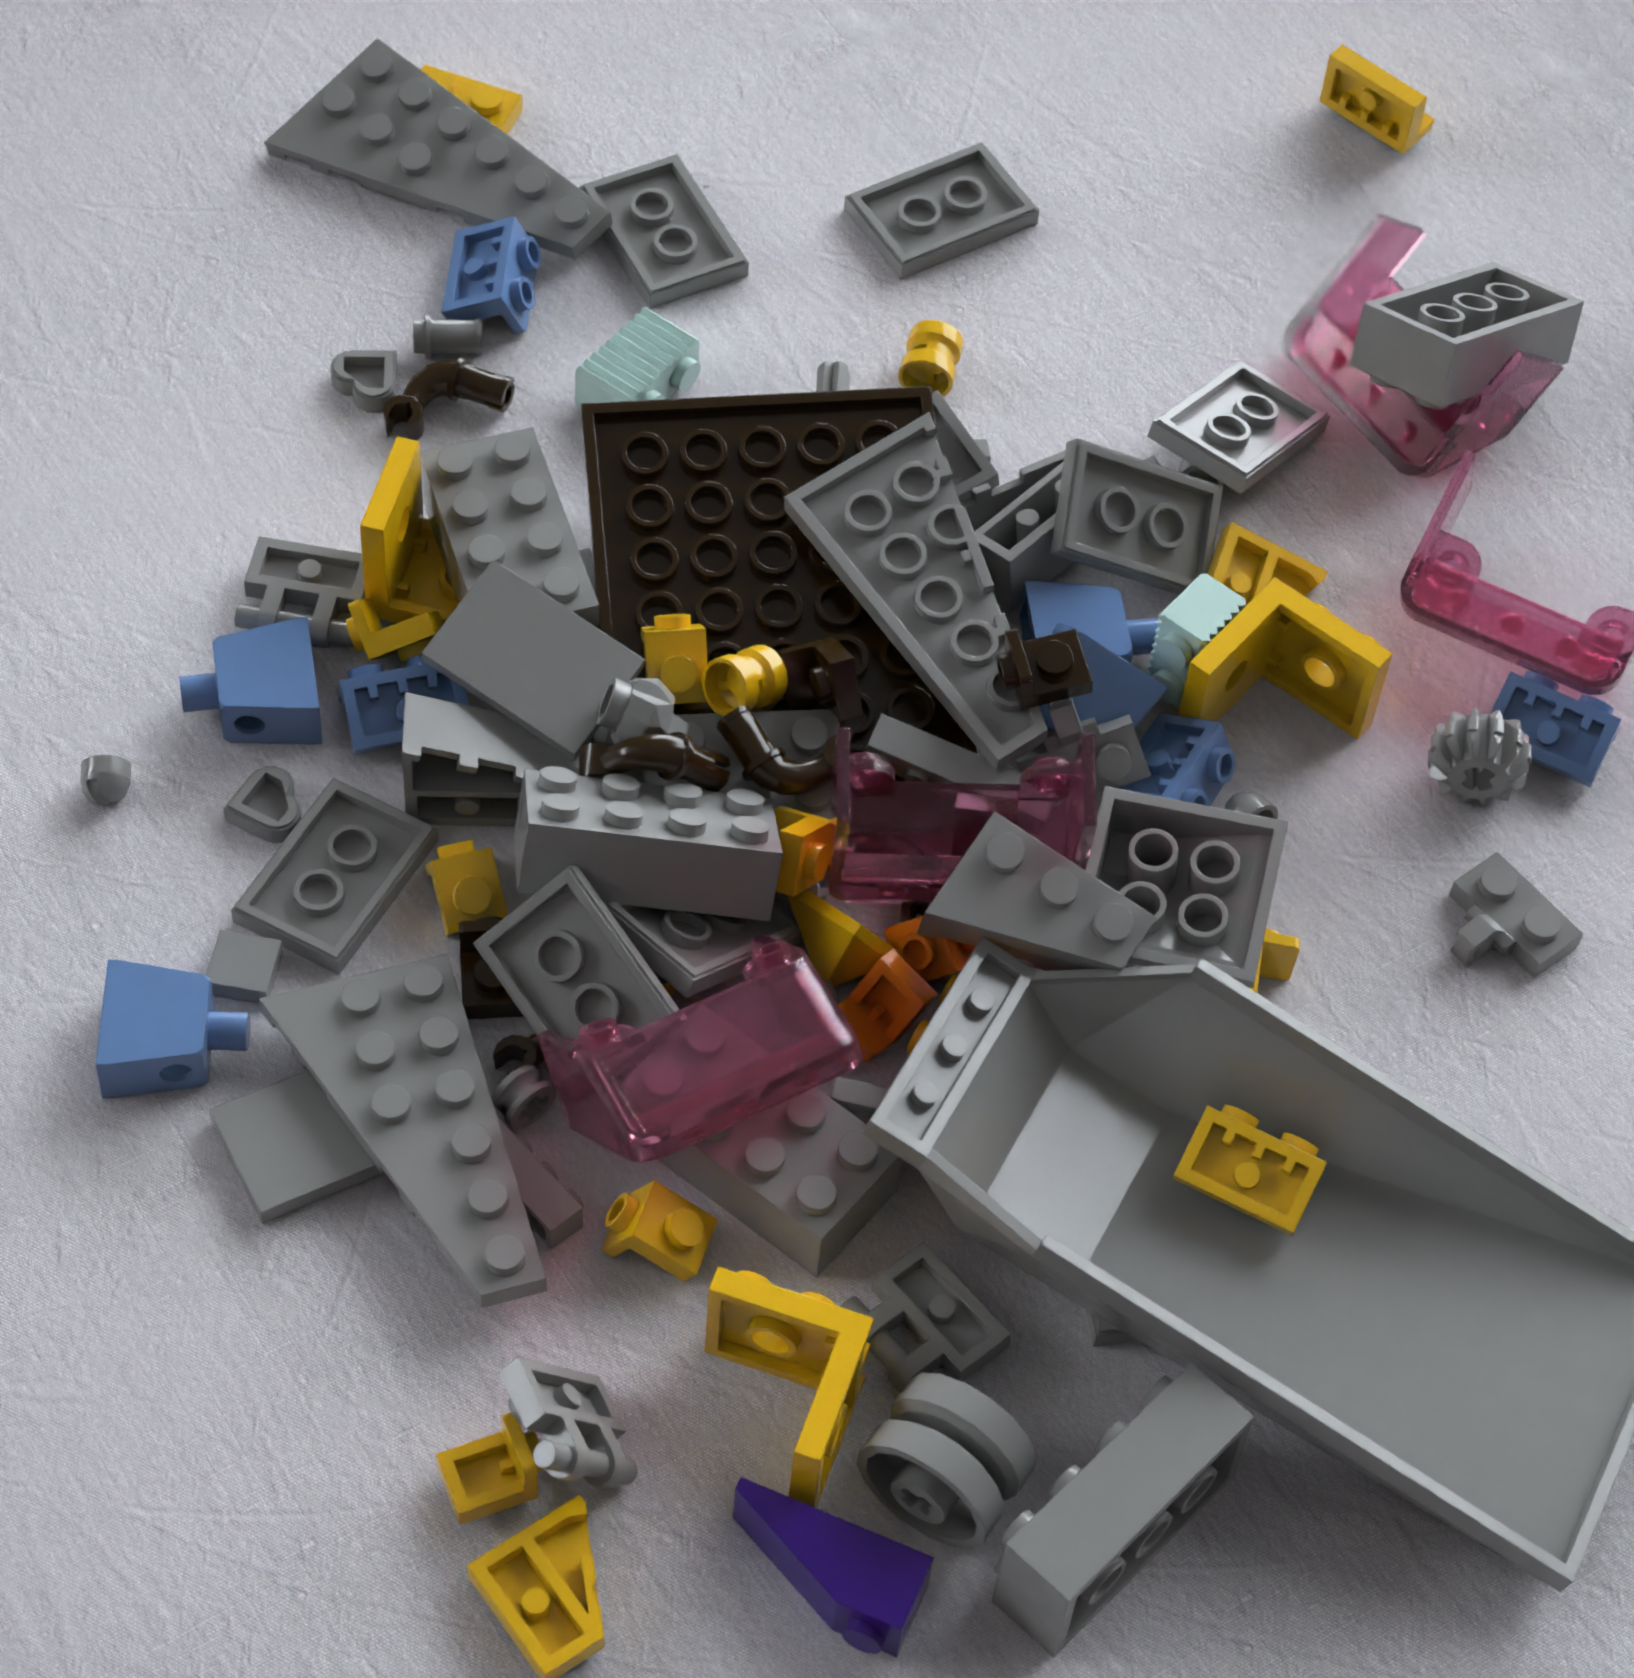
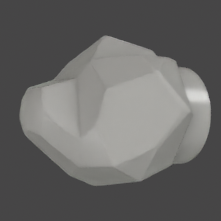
M617 678L612 679L602 699L596 723L611 729V737L614 743L645 734L670 735L673 732L689 734V724L673 713L675 696L658 678H635L630 680L629 683Z

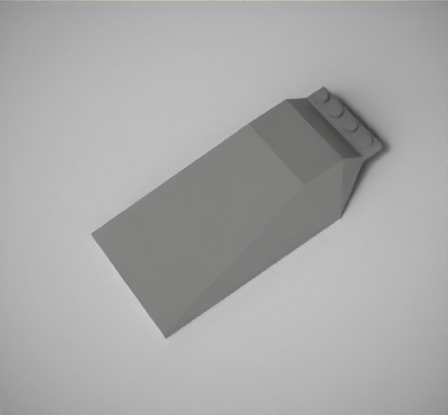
M982 937L862 1131V1134L916 1167L957 1229L1048 1287L1181 1367L1186 1368L1192 1363L1228 1395L1557 1591L1562 1592L1572 1584L1634 1436V1231L1202 958L1197 964L1123 967L1121 971L1108 968L1036 971ZM1224 1104L1237 1107L1259 1120L1257 1129L1278 1139H1281L1284 1132L1305 1139L1319 1149L1316 1157L1326 1161L1327 1164L1293 1236L1173 1180V1175L1207 1105L1219 1111L1222 1110Z

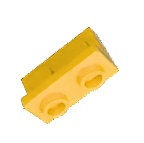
M1343 44L1330 54L1319 100L1322 104L1402 154L1431 131L1434 119L1424 113L1427 97Z
M1224 1104L1222 1110L1219 1111L1207 1105L1173 1175V1180L1293 1236L1327 1164L1326 1161L1316 1157L1319 1149L1305 1139L1284 1132L1281 1139H1278L1257 1129L1259 1120L1237 1107Z

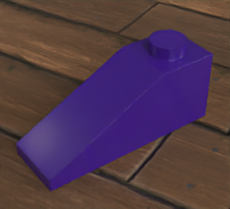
M740 1477L735 1487L733 1519L825 1623L833 1631L842 1634L843 1639L849 1645L866 1653L878 1654L883 1651L897 1657L928 1588L934 1557Z

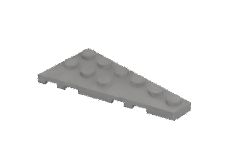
M378 38L264 142L268 155L286 160L288 156L310 163L312 170L329 176L333 171L360 180L361 186L435 212H438L440 208L462 215L464 222L475 226L515 216L527 235L534 237L540 248L575 260L613 224L611 212Z
M928 412L784 497V510L997 772L1044 743L1048 728L1039 706L1021 710L1015 689L1005 691L1002 686L996 655L1005 653V631L1011 629L1005 613L1001 614L993 592L994 584L966 508L961 506L952 482L953 473L946 455H942L935 436L936 428L931 414Z
M448 954L259 998L262 1014L273 1028H278L290 1044L294 1057L304 1070L308 1069L325 1091L329 1104L381 1173L385 1172L398 1189L402 1202L414 1217L418 1216L436 1240L440 1253L481 1308L546 1292L545 1272Z

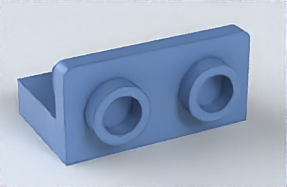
M515 216L456 231L441 311L446 319L475 320V318H481V320L502 315L514 334L527 331L530 309L534 307L535 303L533 289L536 271L541 265V252L535 238L527 235Z
M422 654L407 659L408 667L384 671L383 664L378 663L350 669L347 671L348 678L339 680L337 695L339 702L343 705L353 755L402 745L405 692L469 706L466 689L422 661Z
M1510 671L1491 713L1500 709L1503 720H1520L1522 731L1524 734L1529 735V744L1532 745V763L1591 788L1608 749L1619 732L1621 718L1612 715L1614 708L1600 699L1589 695H1581L1580 699L1576 700L1558 692L1559 685L1544 675L1526 671L1523 677Z
M1159 713L1140 741L1151 776L1118 787V789L1211 806L1224 784L1232 778L1236 767L1235 755L1229 745L1222 723L1219 721Z

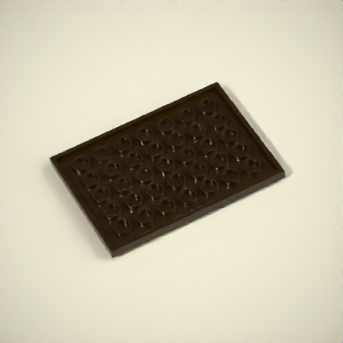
M931 386L581 403V425L596 598L599 603V629L644 658L641 627L654 626V616L690 614L691 624H702L706 629L707 663L727 654H737V652L754 645H766L778 652L781 649L834 636L854 657L863 709L862 716L842 721L838 719L839 733H852L846 748L841 750V760L851 762L865 753L881 713L977 753L974 743L784 510V497L924 414L930 412L936 428ZM936 429V431H935V436H936V439H937V442H938L937 429ZM645 664L636 678H645ZM782 697L773 704L761 708L753 707L751 712L789 711L791 709L788 708L784 702V697ZM707 702L674 704L673 711L675 715L715 713ZM824 703L794 710H815L829 708ZM863 761L856 776L850 782L843 784L846 809L845 831H832V833L886 831V828H892V831L953 827L955 803L945 800L941 797L940 793L929 788L914 787L908 784L903 777L896 774L879 772L873 769L869 763Z

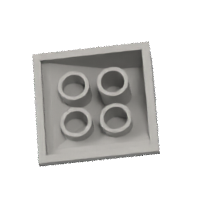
M1105 786L1084 870L1157 917L1128 963L1140 966L1197 964L1202 958L1245 986L1253 988L1288 821Z

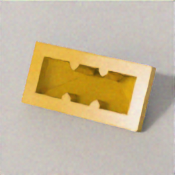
M806 889L795 896L787 895L817 977L830 981L833 987L867 974L876 962L892 949L900 954L899 951L862 924Z

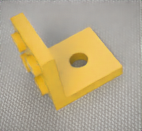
M397 436L360 524L365 599H371L380 620L399 623L425 612L439 611L444 624L457 607L458 602L452 586L448 584L450 579L429 519H424L420 441Z
M1274 577L1190 661L1178 716L1219 721L1261 677H1264L1358 740L1372 725L1393 653L1383 648L1371 636L1360 633L1334 616L1325 606L1311 601Z
M718 1266L708 1291L704 1352L817 1390L794 1449L788 1496L817 1508L865 1381L866 1374L862 1372L869 1356L870 1343L867 1342V1339L872 1329L874 1318L836 1306L831 1299L815 1292L797 1293L771 1284L768 1279L758 1273L747 1270L734 1272Z

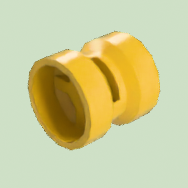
M923 320L915 324L910 330L906 346L907 353L902 358L899 368L898 379L901 386H931L932 393L938 390L942 397L946 396L953 387L956 374L955 366L960 361L964 340L961 333L952 325L938 320Z
M754 645L737 652V654H727L709 661L703 669L701 683L702 692L707 704L715 713L724 717L729 712L743 705H747L752 710L753 707L761 708L779 701L786 692L788 679L783 660L777 652L766 645Z

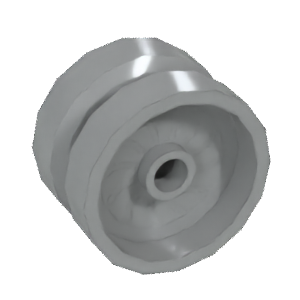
M921 1373L910 1379L892 1404L890 1419L877 1425L859 1450L857 1466L865 1484L874 1495L903 1522L927 1537L947 1545L972 1549L983 1544L1002 1517L1003 1501L1016 1496L1034 1470L1037 1455L1031 1439L1015 1418L992 1398L969 1384L949 1376Z

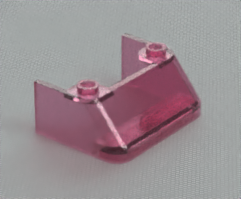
M1377 213L1289 323L1284 335V349L1288 358L1399 472L1413 477L1428 478L1505 438L1564 368L1555 360L1516 349L1477 397L1465 399L1460 406L1457 403H1453L1445 409H1431L1418 404L1415 401V396L1398 388L1379 386L1369 379L1370 375L1349 366L1364 302L1405 290L1392 276L1427 235L1418 226Z
M1465 450L1402 578L1400 602L1403 610L1410 618L1530 671L1544 675L1581 693L1601 695L1611 691L1618 685L1634 659V612L1620 606H1606L1595 611L1588 618L1586 624L1479 579L1481 558L1477 549L1470 542L1450 534L1473 484L1476 455Z
M837 727L831 786L830 895L838 900L849 903H914V905H929L994 811L1086 870L1097 828L1094 734L1081 733L1074 763H1069V761L1060 757L1041 758L1035 761L1033 766L1028 767L1021 773L1019 784L895 781L894 767L883 761L877 754L858 752L850 755V728Z
M762 934L751 939L754 951L751 953L752 961L747 963L742 969L745 981L637 1029L627 1024L618 1025L614 1018L600 1019L582 1027L578 1031L579 1038L572 1041L550 1030L537 1034L569 1128L632 1162H647L671 1155L854 1069L862 1062L863 1055L855 1031L802 948L788 944L786 941H779Z

